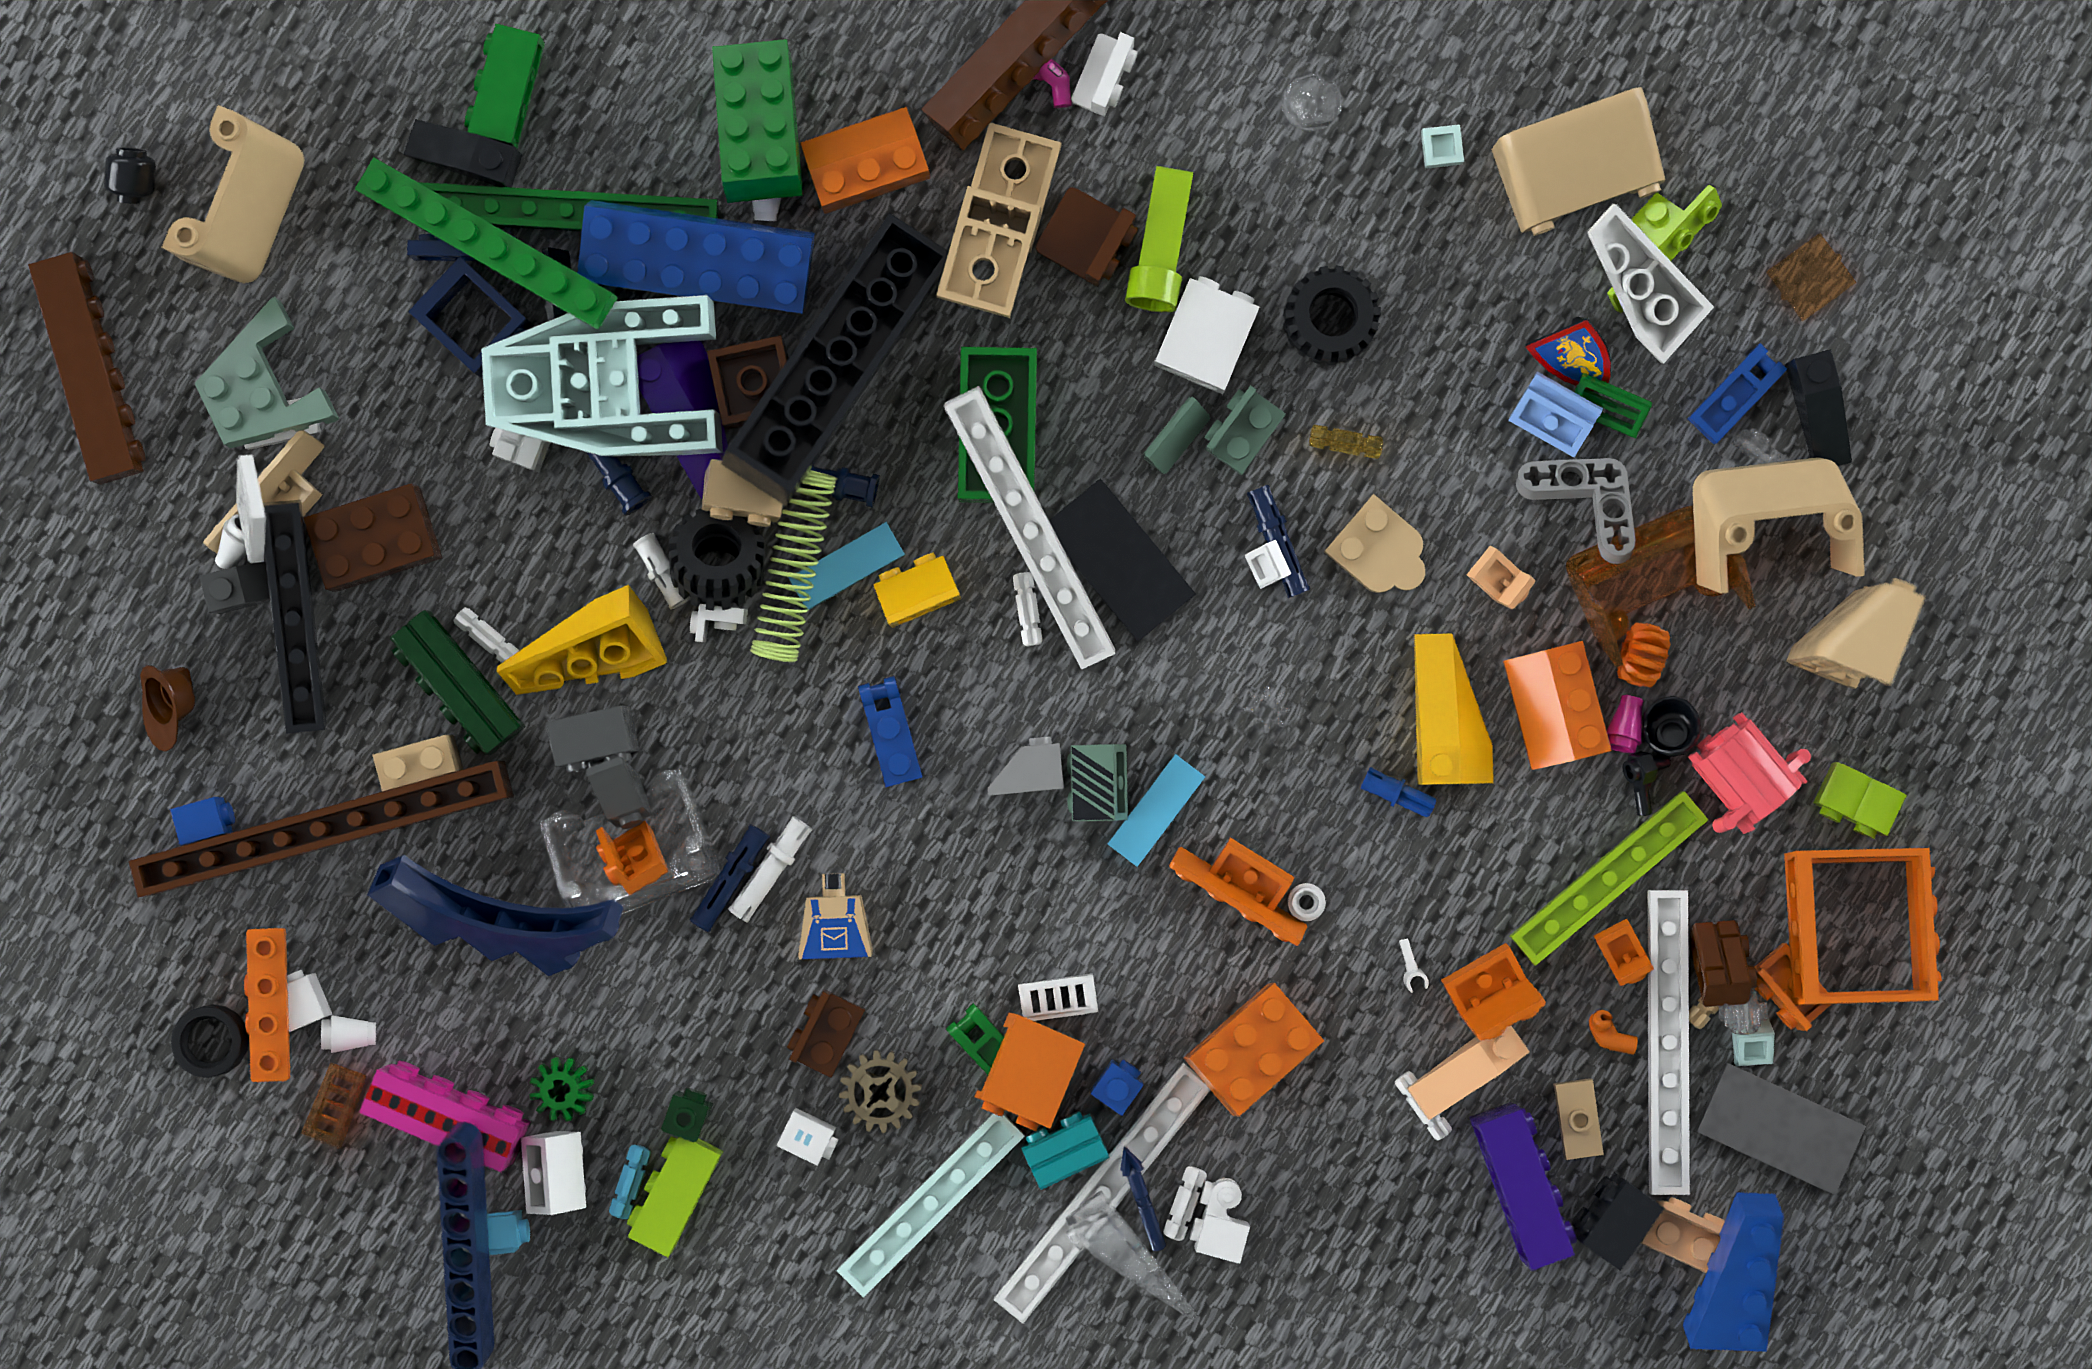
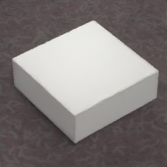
M1276 540L1245 554V558L1260 589L1291 574Z

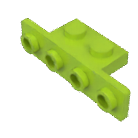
M1708 185L1685 210H1682L1659 193H1655L1631 220L1671 261L1680 251L1689 247L1694 236L1705 224L1712 222L1716 218L1722 203L1716 188ZM1612 287L1607 293L1614 309L1622 313L1624 310Z

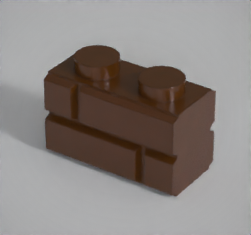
M1731 920L1718 921L1716 924H1713V922H1703L1692 925L1689 946L1703 1005L1705 1007L1723 1006L1726 1003L1728 1005H1742L1749 1002L1751 989L1757 987V974L1755 966H1748L1746 957H1749L1750 952L1749 940L1747 935H1740L1738 922Z

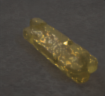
M1313 425L1310 431L1309 445L1311 447L1324 449V446H1330L1329 450L1358 456L1362 452L1365 453L1364 457L1378 459L1382 453L1383 439L1378 436L1368 435L1367 438H1364L1362 433L1333 428L1332 431H1327L1328 427Z

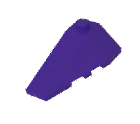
M701 341L662 343L637 356L639 390L653 414L715 410L720 414L708 355ZM722 421L723 453L676 455L701 500L703 499L705 472L711 459L722 461L728 448Z

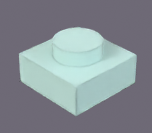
M1460 125L1423 128L1421 130L1425 168L1462 165L1464 163Z

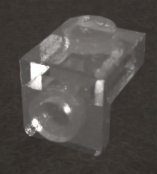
M1746 428L1739 431L1730 443V445L1757 464L1776 463L1783 455L1769 445L1771 440L1765 434L1753 428L1751 431H1748Z

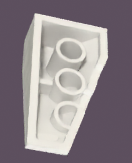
M1612 204L1587 233L1636 338L1660 363L1664 364L1714 306L1616 204Z

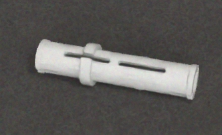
M792 816L776 842L769 844L767 847L769 852L728 910L748 923L787 865L793 864L795 861L793 856L813 829L803 821Z

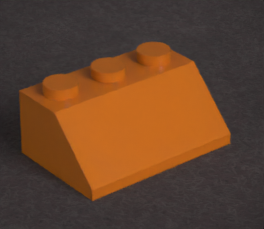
M907 107L800 143L824 214L930 179L929 169Z
M1583 641L1503 661L1531 770L1611 751Z

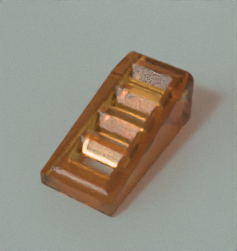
M330 1062L301 1134L306 1138L341 1149L367 1076ZM335 1077L353 1083L352 1089L348 1090L334 1085ZM332 1092L346 1097L345 1105L328 1099L329 1093ZM324 1107L341 1112L340 1118L337 1119L323 1114ZM319 1121L334 1126L333 1134L318 1129Z

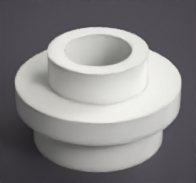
M1303 883L1291 890L1287 903L1289 911L1294 917L1302 921H1312L1323 913L1326 901L1320 888L1313 884ZM1303 895H1310L1313 898L1311 908L1302 909L1300 907L1299 900Z

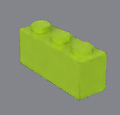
M671 1136L661 1154L663 1158L667 1159L661 1172L654 1170L644 1188V1191L649 1193L644 1205L636 1204L626 1223L632 1227L628 1237L669 1257L724 1151L699 1138L696 1142H691Z

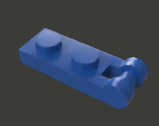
M1761 343L1744 358L1687 418L1713 444L1718 443L1787 370L1780 361L1775 363L1766 354L1768 350ZM1755 365L1765 373L1761 380L1750 371Z
M895 676L885 678L884 683L873 686H870L869 683L859 685L860 697L885 786L890 787L922 778ZM888 697L891 708L877 712L875 701Z

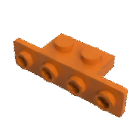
M1231 837L1212 865L1183 847L1178 848L1169 867L1175 870L1181 879L1196 883L1207 890L1208 894L1215 900L1226 902L1239 910L1241 915L1247 920L1258 922L1270 929L1278 939L1284 942H1291L1296 946L1300 944L1307 925L1277 906L1293 883L1294 876Z
M284 928L249 929L246 932L247 974L244 979V991L248 997L249 1011L245 1018V1028L249 1035L250 1077L252 1082L287 1081L290 1079L286 930Z

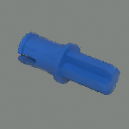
M1372 767L1369 768L1360 788L1391 802L1390 806L1392 807L1396 803L1424 817L1431 815L1436 804L1434 797L1404 784L1405 779L1402 778L1399 781Z

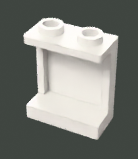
M1199 276L1198 280L1190 278L1154 366L1223 394L1260 307L1254 305L1255 299L1247 294L1234 291L1230 295L1218 290L1220 285L1211 279Z

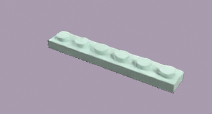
M992 1114L837 1269V1272L864 1298L1025 1137V1134L1005 1114H1003V1117Z

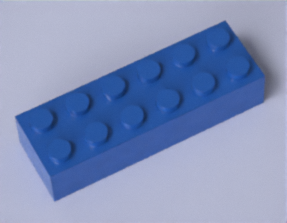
M590 200L584 206L577 273L601 285L684 297L707 295L713 301L803 314L807 302L815 233Z

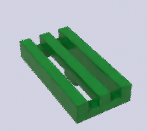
M1582 373L1579 383L1573 391L1592 403L1602 406L1604 409L1634 420L1635 422L1632 425L1602 412L1596 422L1635 439L1652 407L1651 401L1586 373ZM1586 387H1587V388H1590V389H1592V390H1594V391H1597V392H1599V393H1601V394H1604V395H1606V396H1608V397H1611V398H1613V399H1615V400H1618V401H1620V402H1622V403H1625V404H1627V405H1629V406H1632V407H1634V408H1636V409H1639V410H1641V411H1640V412L1635 411V410H1633V409H1631V408H1628V407H1626V406H1624V405H1622V404H1619V403H1617V402H1615V401H1612V400H1610V399H1608V398H1605V397H1603V396H1601V395H1598V394H1596V393H1594V392H1591V391H1589V390H1587V389H1585V388H1586Z

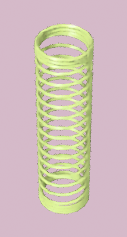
M810 470L802 483L822 487L829 491L798 488L796 491L823 500L826 503L797 499L789 501V503L821 512L823 515L783 509L781 511L783 514L816 523L820 527L778 522L781 526L803 531L818 538L775 534L776 537L798 542L816 550L772 546L774 549L796 554L814 562L791 561L771 557V561L791 565L812 574L789 573L768 569L769 573L791 577L809 586L787 585L766 581L765 584L793 592L797 591L807 598L763 593L762 595L765 597L792 603L804 610L783 609L761 604L760 607L762 609L784 613L801 621H782L762 616L757 617L758 620L779 624L799 633H780L761 628L754 630L759 633L789 640L797 645H782L768 641L753 640L750 651L755 655L783 662H796L798 660L797 657H799L798 653L800 652L796 648H799L801 644L791 637H800L804 633L793 625H803L806 623V620L795 613H806L809 610L805 605L799 603L811 599L809 594L801 590L812 589L814 585L803 578H812L817 575L812 569L805 566H815L819 563L816 558L807 554H818L822 551L818 546L809 542H821L824 540L822 535L811 530H824L827 528L823 522L813 518H827L829 516L827 511L815 506H829L832 504L829 499L817 494H832L835 492L833 488H835L837 478L834 476Z

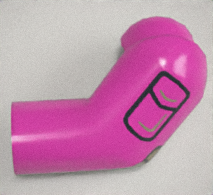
M1051 59L1041 67L1033 79L1044 80L1052 86L1054 108L1072 106L1068 72Z

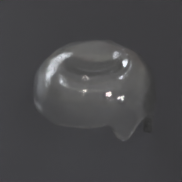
M1310 74L1291 81L1283 91L1281 107L1292 126L1302 131L1312 132L1322 130L1333 122L1342 110L1343 97L1335 81L1326 82L1319 79L1316 74Z

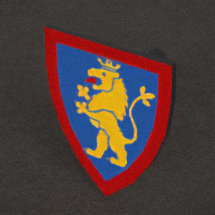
M1575 317L1572 319L1571 325L1525 345L1532 356L1548 372L1564 382L1576 386L1582 373H1586L1609 383L1611 377L1609 350L1601 334L1588 318Z

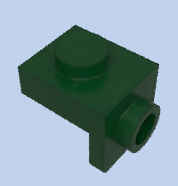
M687 1087L684 1093L677 1091L672 1096L661 1130L679 1138L696 1142L704 1121L709 1117L713 1103L706 1101L707 1094Z

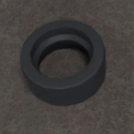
M210 1004L191 1009L179 1018L172 1030L170 1045L174 1059L183 1070L196 1077L211 1078L228 1073L241 1063L247 1053L249 1035L246 1032L245 1023L238 1013L226 1006ZM208 1018L224 1023L232 1037L231 1049L227 1056L221 1061L212 1064L196 1059L188 1045L189 1033L193 1026L199 1021Z

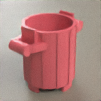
M1741 712L1732 717L1738 725L1733 723L1730 727L1727 726L1720 730L1713 737L1710 734L1707 735L1696 745L1701 754L1699 755L1698 752H1695L1688 756L1694 769L1729 809L1722 817L1714 820L1712 826L1717 833H1724L1734 829L1736 826L1743 834L1753 831L1755 829L1754 824L1775 811L1802 784L1808 782L1798 768L1810 761V752L1807 749H1800L1788 754L1786 760H1784L1753 721L1747 719Z

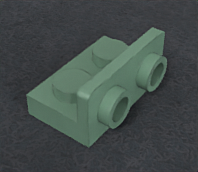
M1251 385L1246 392L1238 389L1226 406L1231 410L1229 416L1224 423L1217 419L1204 437L1210 441L1205 450L1241 476L1286 415L1282 410L1256 392L1257 389Z

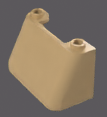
M1642 87L1613 95L1512 131L1500 137L1491 149L1521 234L1531 230L1534 236L1543 234L1554 229L1553 222L1561 216L1629 192L1630 194L1638 193L1639 198L1653 195L1661 191L1660 185L1665 182L1650 112Z
M218 105L210 124V135L218 146L231 151L232 154L205 222L187 217L178 219L169 228L162 248L187 263L237 282L249 283L257 279L263 271L303 169L304 156L300 148L291 141L235 111Z
M1893 579L1892 584L1883 583L1871 587L1864 586L1862 589L1854 590L1791 647L1786 662L1851 689H1856L1860 679L1865 678V676L1879 680L1882 684L1890 685L1925 596L1915 593L1916 587L1898 579Z

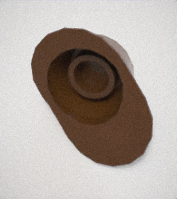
M147 665L142 668L140 674L144 726L152 744L159 750L169 751L177 741L178 722L192 712L195 706L190 671L185 667L159 671L156 667Z

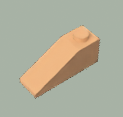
M1510 1025L1497 1038L1480 1041L1477 1037H1474L1406 1089L1428 1120H1430L1503 1073L1530 1051Z

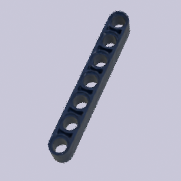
M458 1122L453 1125L437 1148L449 1358L453 1369H482L494 1350L483 1138L480 1130L472 1123ZM455 1143H459L464 1149L459 1148ZM458 1178H460V1179H462L463 1181H465L466 1184H463L462 1182H460V1181L458 1180ZM460 1213L466 1215L468 1219L461 1216Z

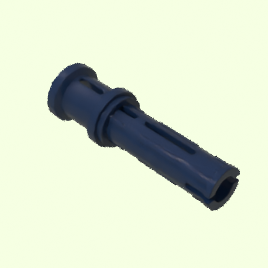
M586 452L604 476L602 480L604 488L611 490L622 504L623 508L621 511L625 516L636 512L651 500V493L649 491L644 492L633 477L634 470L631 466L627 464L622 465L617 456H600Z
M812 467V471L837 478L835 488H833L835 492L832 493V497L835 500L842 501L844 498L865 502L867 507L873 508L878 492L880 475L873 474L869 477L850 473L849 469L845 467L838 468L837 471ZM803 483L799 486L806 489L829 491L822 487Z

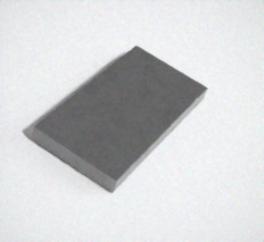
M1725 1062L1694 1131L1836 1195L1866 1126Z

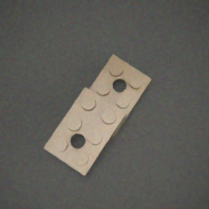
M989 123L971 187L967 186L937 291V298L1010 318L1028 253H1031L1062 146L1061 142ZM1012 160L1021 161L1026 166L1024 176L1017 180L1010 179L1004 171L1008 162ZM982 260L989 261L995 268L993 276L985 281L978 280L972 272L974 265Z

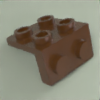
M1069 188L1036 244V251L1041 256L1099 287L1103 278L1109 281L1116 271L1120 261L1115 257L1122 245L1128 248L1139 229L1134 226L1136 214L1125 208L1118 212L1077 188Z

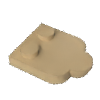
M1374 494L1324 551L1364 587L1375 593L1386 592L1393 586L1401 590H1412L1418 587L1425 577V565L1419 558L1423 550L1421 535Z

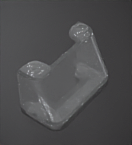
M682 768L666 770L656 776L650 785L652 795L646 797L652 815L642 818L653 830L669 872L662 875L656 882L644 886L630 896L621 884L615 887L607 877L603 869L606 864L596 849V846L600 844L596 830L603 827L614 840L632 828H616L607 820L605 813L583 821L578 814L567 810L558 811L552 814L550 818L539 822L561 899L568 908L588 906L614 899L624 907L623 914L705 883L719 874L720 867L715 851Z

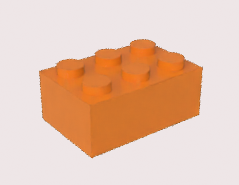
M1269 983L1183 1059L1232 1116H1240L1321 1045L1324 1040L1275 983Z

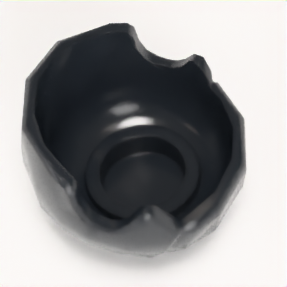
M1677 696L1662 697L1657 699L1645 711L1643 735L1646 743L1657 754L1670 758L1685 755L1698 743L1701 732L1700 717L1688 700Z

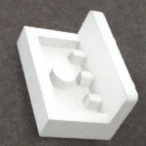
M1120 32L1118 39L1102 33L1098 34L1071 98L1073 104L1104 117L1109 105L1116 107L1124 87L1119 85L1121 76L1124 71L1130 73L1138 51L1133 50L1134 37Z

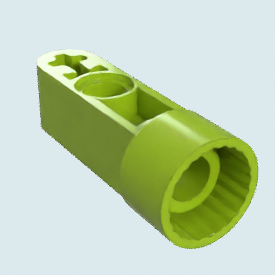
M1156 166L1139 266H1134L1130 269L1125 302L1133 307L1164 313L1177 310L1182 276L1176 273L1193 172Z

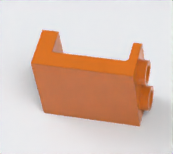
M1008 1013L1003 1027L1008 1028L983 1089L981 1091L977 1090L974 1097L984 1101L981 1108L1003 1117L1004 1112L1008 1111L1017 1115L1015 1123L1033 1131H1037L1039 1125L1050 1129L1085 1043L1018 1014Z

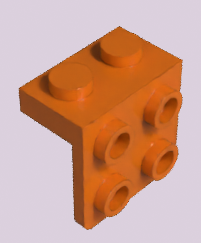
M1507 943L1441 979L1458 1014L1480 1041L1499 1037L1510 1025L1519 1020H1527L1534 1017L1539 1012V1009L1546 1004L1543 996L1526 978Z

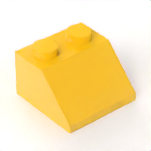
M933 552L913 561L914 568L901 573L900 568L896 567L878 575L880 582L873 585L888 624L892 628L961 600L943 555L936 558Z

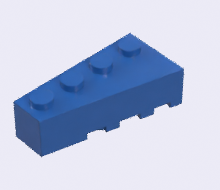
M1736 1193L1719 1234L1721 1238L1715 1253H1711L1707 1263L1708 1270L1703 1283L1698 1285L1694 1295V1305L1691 1312L1687 1313L1683 1322V1328L1690 1349L1767 1352L1784 1215L1775 1194Z

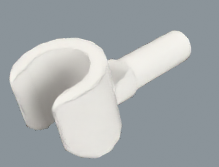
M1408 938L1400 940L1407 969L1403 977L1405 986L1413 993L1410 981L1415 976H1421L1423 986L1427 989L1429 980L1424 972L1418 969Z

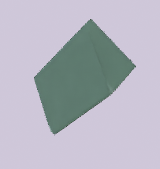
M1188 397L1144 452V459L1162 474H1166L1210 420L1209 414L1194 397Z

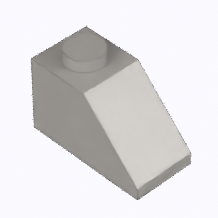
M1051 737L1030 738L1029 746L1021 747L990 784L988 796L1064 789L1060 743L1052 744Z

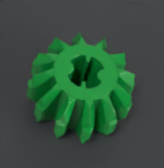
M559 1057L551 1059L552 1070L547 1065L542 1064L538 1067V1071L543 1078L533 1077L530 1080V1084L540 1088L539 1091L529 1095L530 1099L537 1100L542 1098L543 1103L537 1107L536 1111L542 1113L548 1107L551 1108L549 1120L551 1121L557 1120L560 1111L566 1122L573 1119L572 1109L580 1115L586 1112L585 1105L580 1100L591 1102L594 1098L592 1093L583 1091V1088L594 1085V1079L589 1078L582 1081L580 1076L586 1073L588 1068L583 1065L574 1072V1058H568L563 1068ZM559 1080H563L562 1085L568 1084L570 1087V1092L565 1094V1099L560 1098L561 1093L556 1095L554 1092V1087L559 1084Z

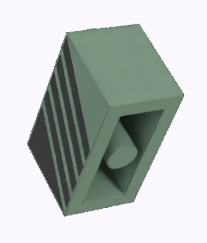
M1126 744L1071 745V753L1067 757V771L1071 776L1072 791L1068 794L1067 804L1069 812L1072 813V821L1128 820Z

